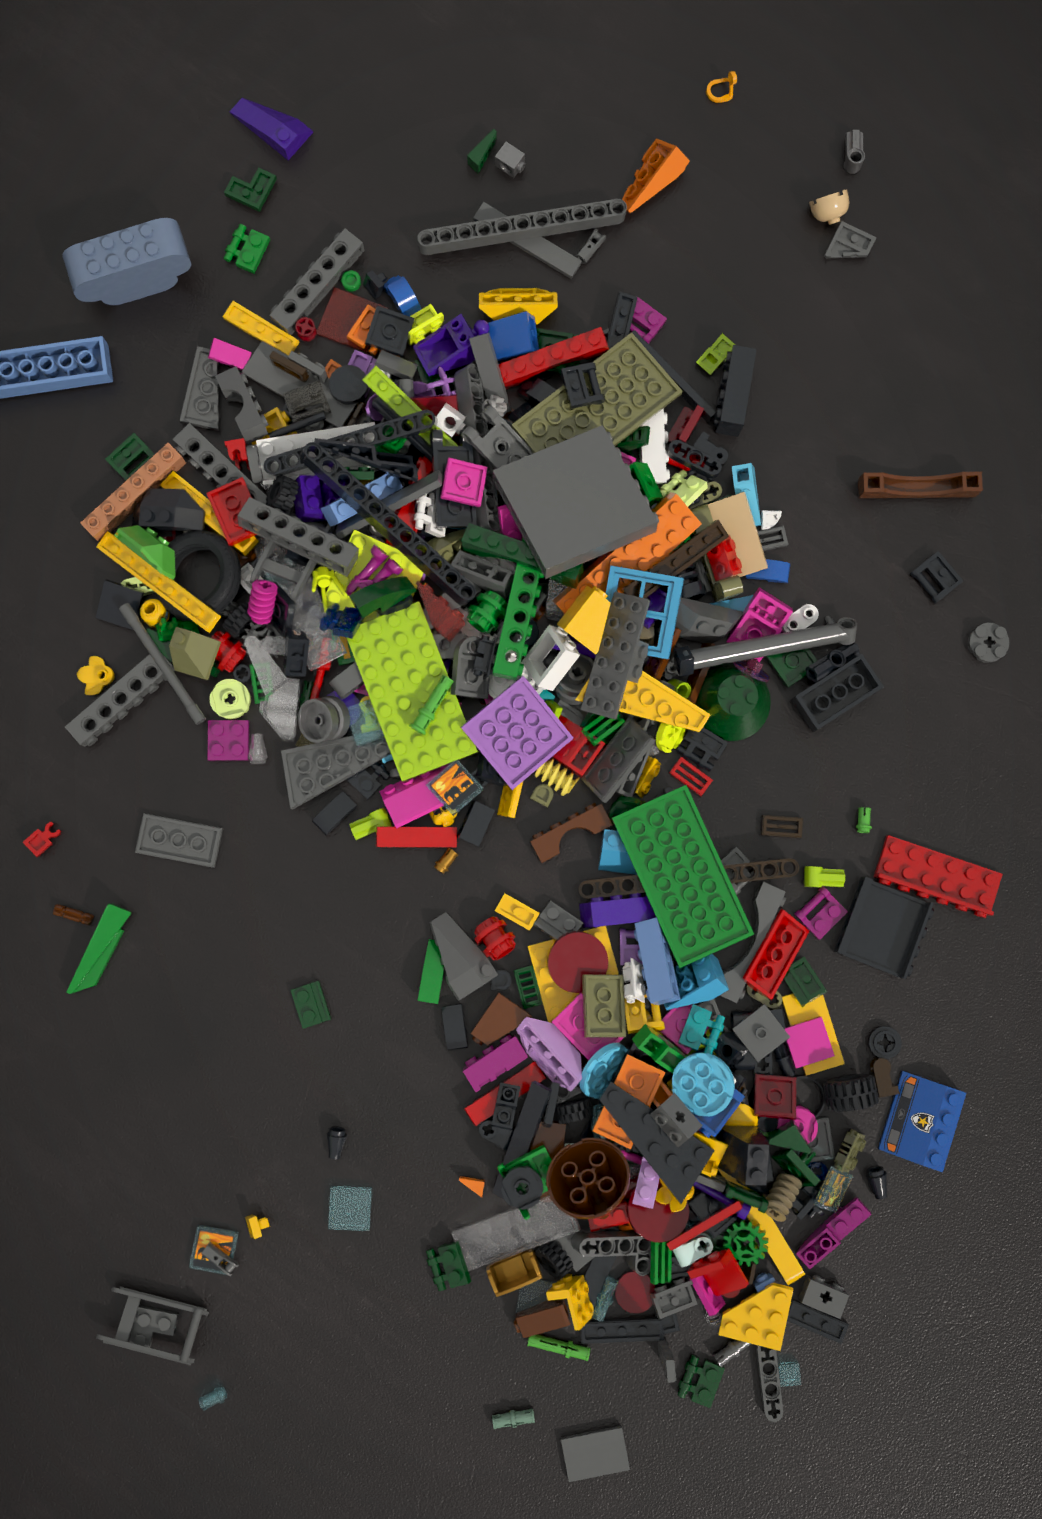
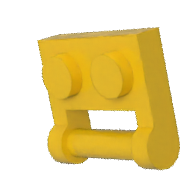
M624 998L628 1034L637 1033L645 1024L655 1031L665 1029L664 1022L661 1020L659 1005L651 1004L653 1022H647L645 1003L635 999L634 1003H627V1000Z

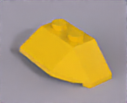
M498 288L486 293H479V308L494 321L527 311L535 317L536 324H539L558 308L557 292H549L539 288Z

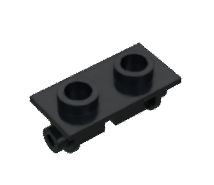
M482 635L479 639L476 653L482 654L483 658L475 657L472 671H474L473 675L481 676V674H484L483 679H486L489 675L493 674L495 663H492L494 655H497L498 637L489 640V636Z

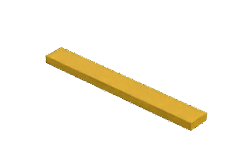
M109 531L105 533L96 546L205 631L210 633L221 618L218 613L177 582L159 573Z

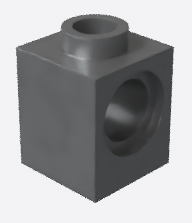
M505 142L495 156V166L513 178L525 168V154L508 142Z

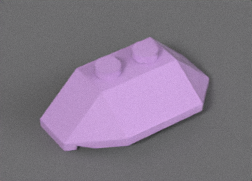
M526 1017L516 1029L526 1053L537 1063L552 1082L560 1084L561 1087L571 1092L582 1080L581 1054L553 1023Z

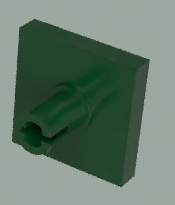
M810 1148V1154L801 1152L799 1155L792 1149L779 1150L771 1156L787 1174L798 1178L802 1182V1187L816 1186L820 1181L807 1166L816 1156L814 1151L811 1153L813 1149Z

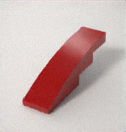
M533 1061L502 1083L520 1086L519 1098L529 1091L533 1081L540 1083L546 1077L537 1063ZM499 1085L464 1108L474 1126H477L493 1115Z

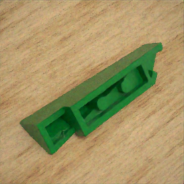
M108 903L66 993L72 994L97 985L125 931L121 927L132 912L114 903Z

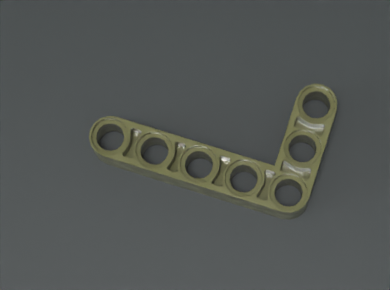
M707 504L690 509L702 523L693 532L694 536L713 522ZM707 553L701 557L705 571H708L707 577L716 602L743 593V585L738 575L716 581Z

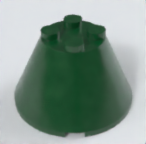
M733 662L716 665L708 670L695 703L696 706L710 714L703 727L726 741H740L755 734L766 722L771 705L770 693L765 681L751 677V673L755 674L754 672L748 670L745 666L737 664L745 671L742 672Z

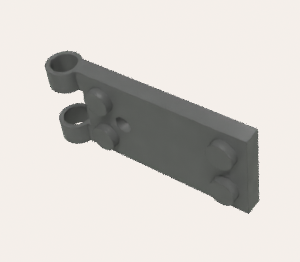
M490 405L481 412V416L486 422L492 424L493 427L483 437L471 426H468L461 433L462 438L472 445L494 469L533 454L531 448L499 415L497 410ZM499 444H502L504 446L503 451H500L498 449Z

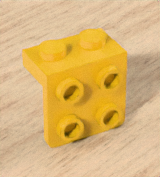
M566 1274L562 1279L553 1283L552 1287L546 1292L548 1301L567 1298L575 1330H581L593 1316L594 1308L589 1300V1288L583 1275L572 1276V1274Z

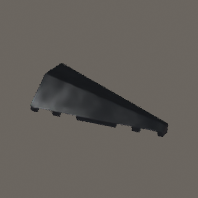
M314 439L315 443L328 452L410 482L418 481L417 465L413 463V456L376 452L375 445Z

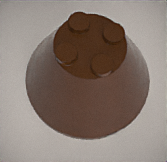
M584 1138L580 1142L566 1145L555 1155L547 1171L546 1184L552 1202L564 1214L574 1218L606 1219L623 1200L629 1188L630 1168L624 1154L611 1142L599 1138Z

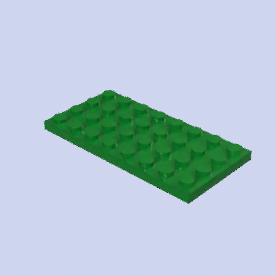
M687 785L612 818L679 968L754 935Z

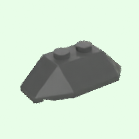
M681 597L675 627L681 630L679 638L700 643H715L733 630L743 616V611Z

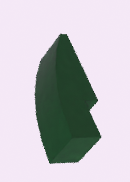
M404 576L371 584L349 595L354 607L364 618L378 608L384 612L417 590L410 580Z

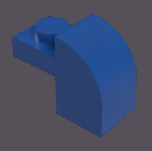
M403 276L392 277L384 284L385 292L393 299L399 313L410 317L422 309L412 288Z

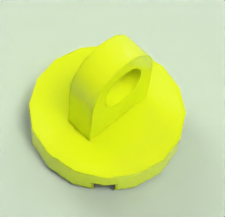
M661 723L656 734L657 748L666 753L672 752L671 750L673 748L676 749L682 742L686 729Z

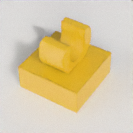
M253 1214L245 1217L250 1237L253 1239L262 1237L260 1229L269 1227L268 1219L263 1217L257 1220V1217Z

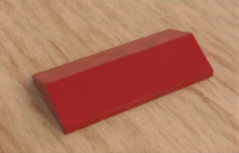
M781 909L742 979L750 988L772 1000L806 939L809 930L785 910Z

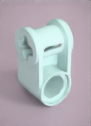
M702 1232L674 1249L673 1253L680 1267H686L696 1260L709 1255L713 1250V1244L710 1236ZM703 1240L706 1246L702 1247L699 1242Z

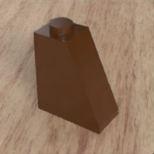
M498 992L471 1031L472 1039L481 1046L483 1043L489 1045L516 1029L526 1017L532 1018V1015Z
M563 1299L546 1300L516 1313V1320L513 1321L517 1333L521 1332L523 1338L571 1325L569 1312Z

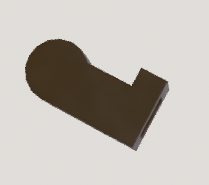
M873 1058L870 1062L871 1075L875 1078L878 1097L900 1094L898 1086L891 1082L890 1062L884 1058Z

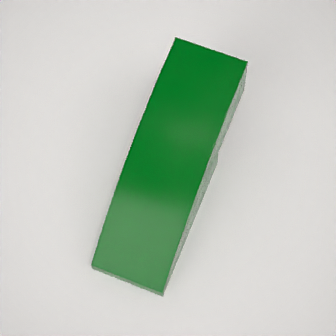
M431 939L428 941L418 1001L438 1004L444 975V965L440 961L442 957L439 947L436 946L435 940Z
M646 1024L632 1038L638 1049L651 1056L657 1064L671 1073L674 1072L678 1063L687 1057L675 1045Z

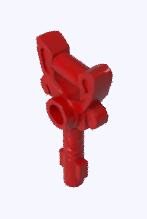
M324 638L310 699L319 698L325 671H330L332 660L329 658L333 644L330 638Z

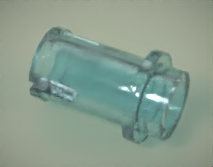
M215 1387L214 1391L199 1398L200 1407L205 1411L217 1403H224L225 1399H227L226 1390L224 1387Z

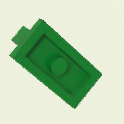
M161 618L160 622L155 625L159 641H171L176 627L200 634L194 621H177L176 618H172V622H166L165 618Z

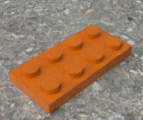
M627 1054L614 1084L650 1107L665 1072ZM603 1106L592 1131L631 1149L633 1142Z

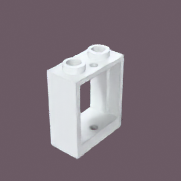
M549 625L522 662L538 687L553 691L580 654L576 649V644L570 640L565 630L560 626L557 628ZM557 644L561 651L549 667L546 668L542 661L554 645Z

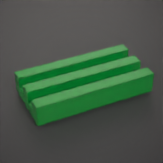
M618 713L617 719L609 718L589 734L588 731L606 718L600 715L583 728L581 732L593 746H596L623 725L625 720L621 719ZM616 720L617 723L614 726L608 729L597 739L593 738L597 733H599L610 723Z
M651 1242L650 1283L654 1285L665 1282L670 1283L672 1250L668 1248L667 1242Z

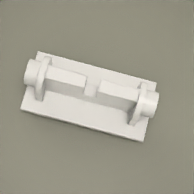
M631 958V962H626L623 966L624 982H630V984L624 985V998L627 1000V1003H634L635 999L645 1003L644 995L646 994V989L642 976V969L644 968L641 963Z

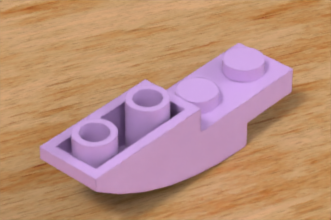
M644 1157L642 1158L632 1204L653 1209L660 1177Z

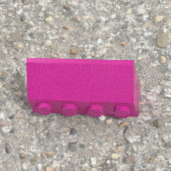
M454 762L406 781L387 785L383 790L379 791L396 829L446 804L443 799L441 800L436 795L437 793L434 789L432 790L428 785L431 782L433 783L439 775L444 774L443 772L446 769L448 770Z

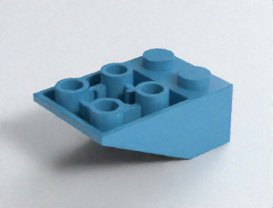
M710 954L681 968L676 965L674 970L680 1000L665 1003L664 1006L666 1010L709 1001L728 991L729 988L719 960L713 954Z

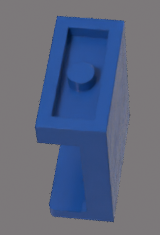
M527 311L488 323V333H490L498 364H501L503 360L539 350L535 317Z
M734 1089L732 1100L720 1113L710 1117L693 1114L703 1125L699 1131L708 1138L711 1135L716 1137L745 1096Z

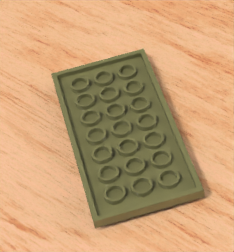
M631 332L593 362L596 365L597 370L595 373L601 394H604L605 397L604 403L570 409L563 385L513 423L511 428L531 448L533 453L603 425L606 432H610L613 444L616 446L679 397L683 391ZM583 373L589 396H593L588 373Z

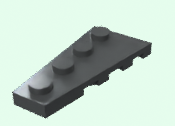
M197 346L180 422L219 431V385L215 377L218 375V362L207 358L210 349Z

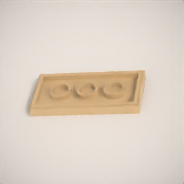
M742 492L707 504L713 522L719 520L727 534L735 542V552L742 564V573L738 574V576L742 577L767 569V561L746 493Z

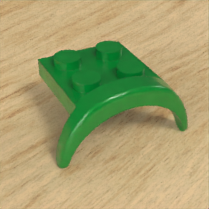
M543 1144L506 1165L504 1163L497 1165V1169L503 1178L513 1167L521 1165L531 1166L542 1178L543 1194L548 1191L546 1177L552 1158ZM521 1182L516 1189L525 1192L528 1185ZM519 1209L525 1220L530 1218L528 1209Z

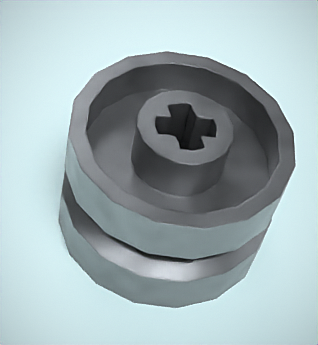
M335 696L306 700L298 712L299 729L306 739L314 743L341 738L347 733L350 726L348 708L341 699Z

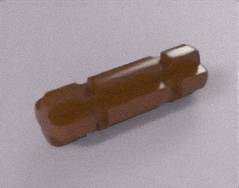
M60 904L55 905L53 910L54 915L63 916V918L86 925H91L94 918L92 914L69 907L65 908V906Z

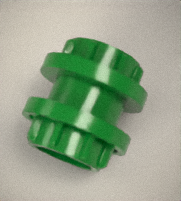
M489 590L484 594L480 593L476 597L479 603L478 606L470 605L467 609L469 613L467 621L484 634L497 630L499 624L496 620L498 618L505 619L508 603L500 595Z

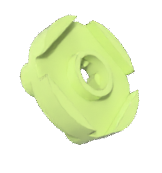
M225 679L218 682L213 691H211L210 705L220 717L236 719L243 716L249 710L251 703L250 692L241 682L234 679ZM228 694H231L233 697L236 698L233 701V704L225 702V699L228 698Z

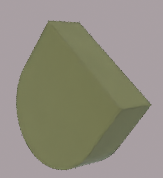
M540 784L534 789L530 799L548 808L553 798V790L547 784Z

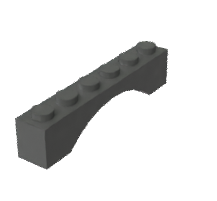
M760 882L752 900L756 923L751 944L743 957L730 969L723 972L729 990L719 996L735 1003L743 999L746 992L743 988L746 982L742 978L775 921L778 908H782L786 901L785 891L766 882Z

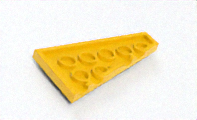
M642 671L638 683L627 681L619 712L696 732L701 731L710 717L709 713L644 671ZM589 679L575 701L583 702Z

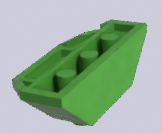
M137 525L118 528L114 537L159 573L174 580L175 551L168 546L169 541L161 536L156 537L158 533L150 527L144 529Z

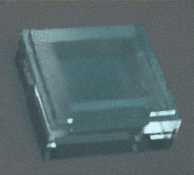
M799 1362L778 1363L781 1387L801 1385Z

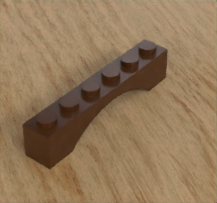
M883 472L863 473L858 479L859 498L976 497L983 491L982 472H958L919 477L898 476Z

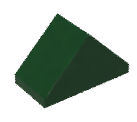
M794 1120L787 1122L768 1134L769 1144L810 1154L809 1143Z

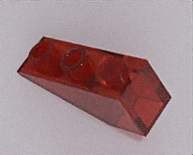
M417 581L416 585L432 626L450 642L465 625L462 619L464 615L456 608L454 610L447 606L449 602L441 595L439 597L433 594L434 590L427 583L422 585Z

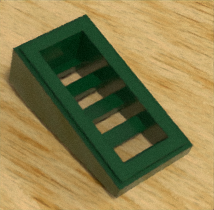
M492 129L467 154L468 166L477 174L480 172L497 141V131L495 129Z
M639 427L616 445L615 448L618 447L620 452L625 453L648 445L650 427Z
M533 965L513 970L523 1009L542 1005L543 1002ZM531 972V976L519 978V975ZM533 980L534 984L522 987L521 983ZM535 988L536 992L524 995V990ZM533 996H537L538 998L537 1000L530 1002H526L525 1000L526 998Z

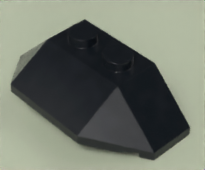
M148 488L133 509L132 526L139 525L144 529L150 527L153 530L204 531L205 511L184 489Z

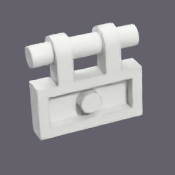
M430 493L429 497L425 494L416 499L418 506L417 513L414 514V521H416L415 529L422 530L424 523L426 524L425 532L438 538L445 537L446 528H436L434 493ZM426 506L428 507V509H427V515L425 514V507H426Z

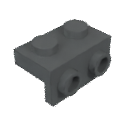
M685 1277L674 1280V1285L667 1287L664 1284L654 1288L655 1292L651 1293L650 1297L658 1319L697 1305L691 1287L693 1284L692 1280H685Z

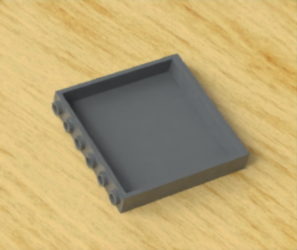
M603 425L493 470V482L545 579L657 531L659 519L656 512H652L650 509L648 498L646 495H642L638 481L631 476L629 465L623 462L620 449L618 447L615 448L610 432H606Z

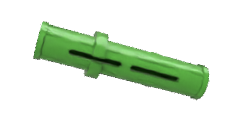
M534 1335L528 1338L527 1346L563 1354L566 1358L571 1356L585 1361L589 1359L590 1347L573 1344V1341L568 1340V1342L541 1335Z

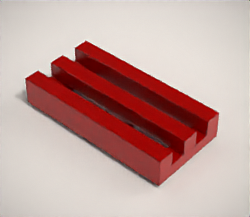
M682 757L678 759L669 774L684 785H687L688 788L700 797L713 781ZM681 763L684 764L698 776L707 781L706 784L702 783L700 780L695 778L693 775H691L689 772H687L679 765ZM676 769L685 776H687L689 779H691L693 782H695L697 785H699L702 789L699 790L689 781H687L678 773H676Z

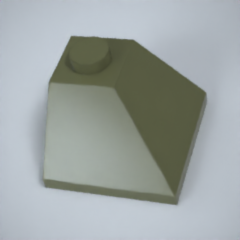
M176 627L169 644L174 670L208 680L221 642Z

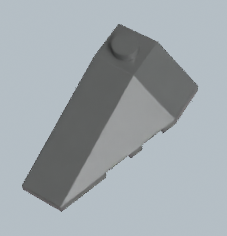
M446 912L429 922L435 944L440 950L442 957L440 961L446 971L447 976L445 978L447 984L458 1001L498 975L488 958Z

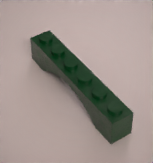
M470 523L468 524L461 540L464 551L481 557L509 560L542 573L526 542ZM583 563L549 578L557 583L576 589L583 574Z

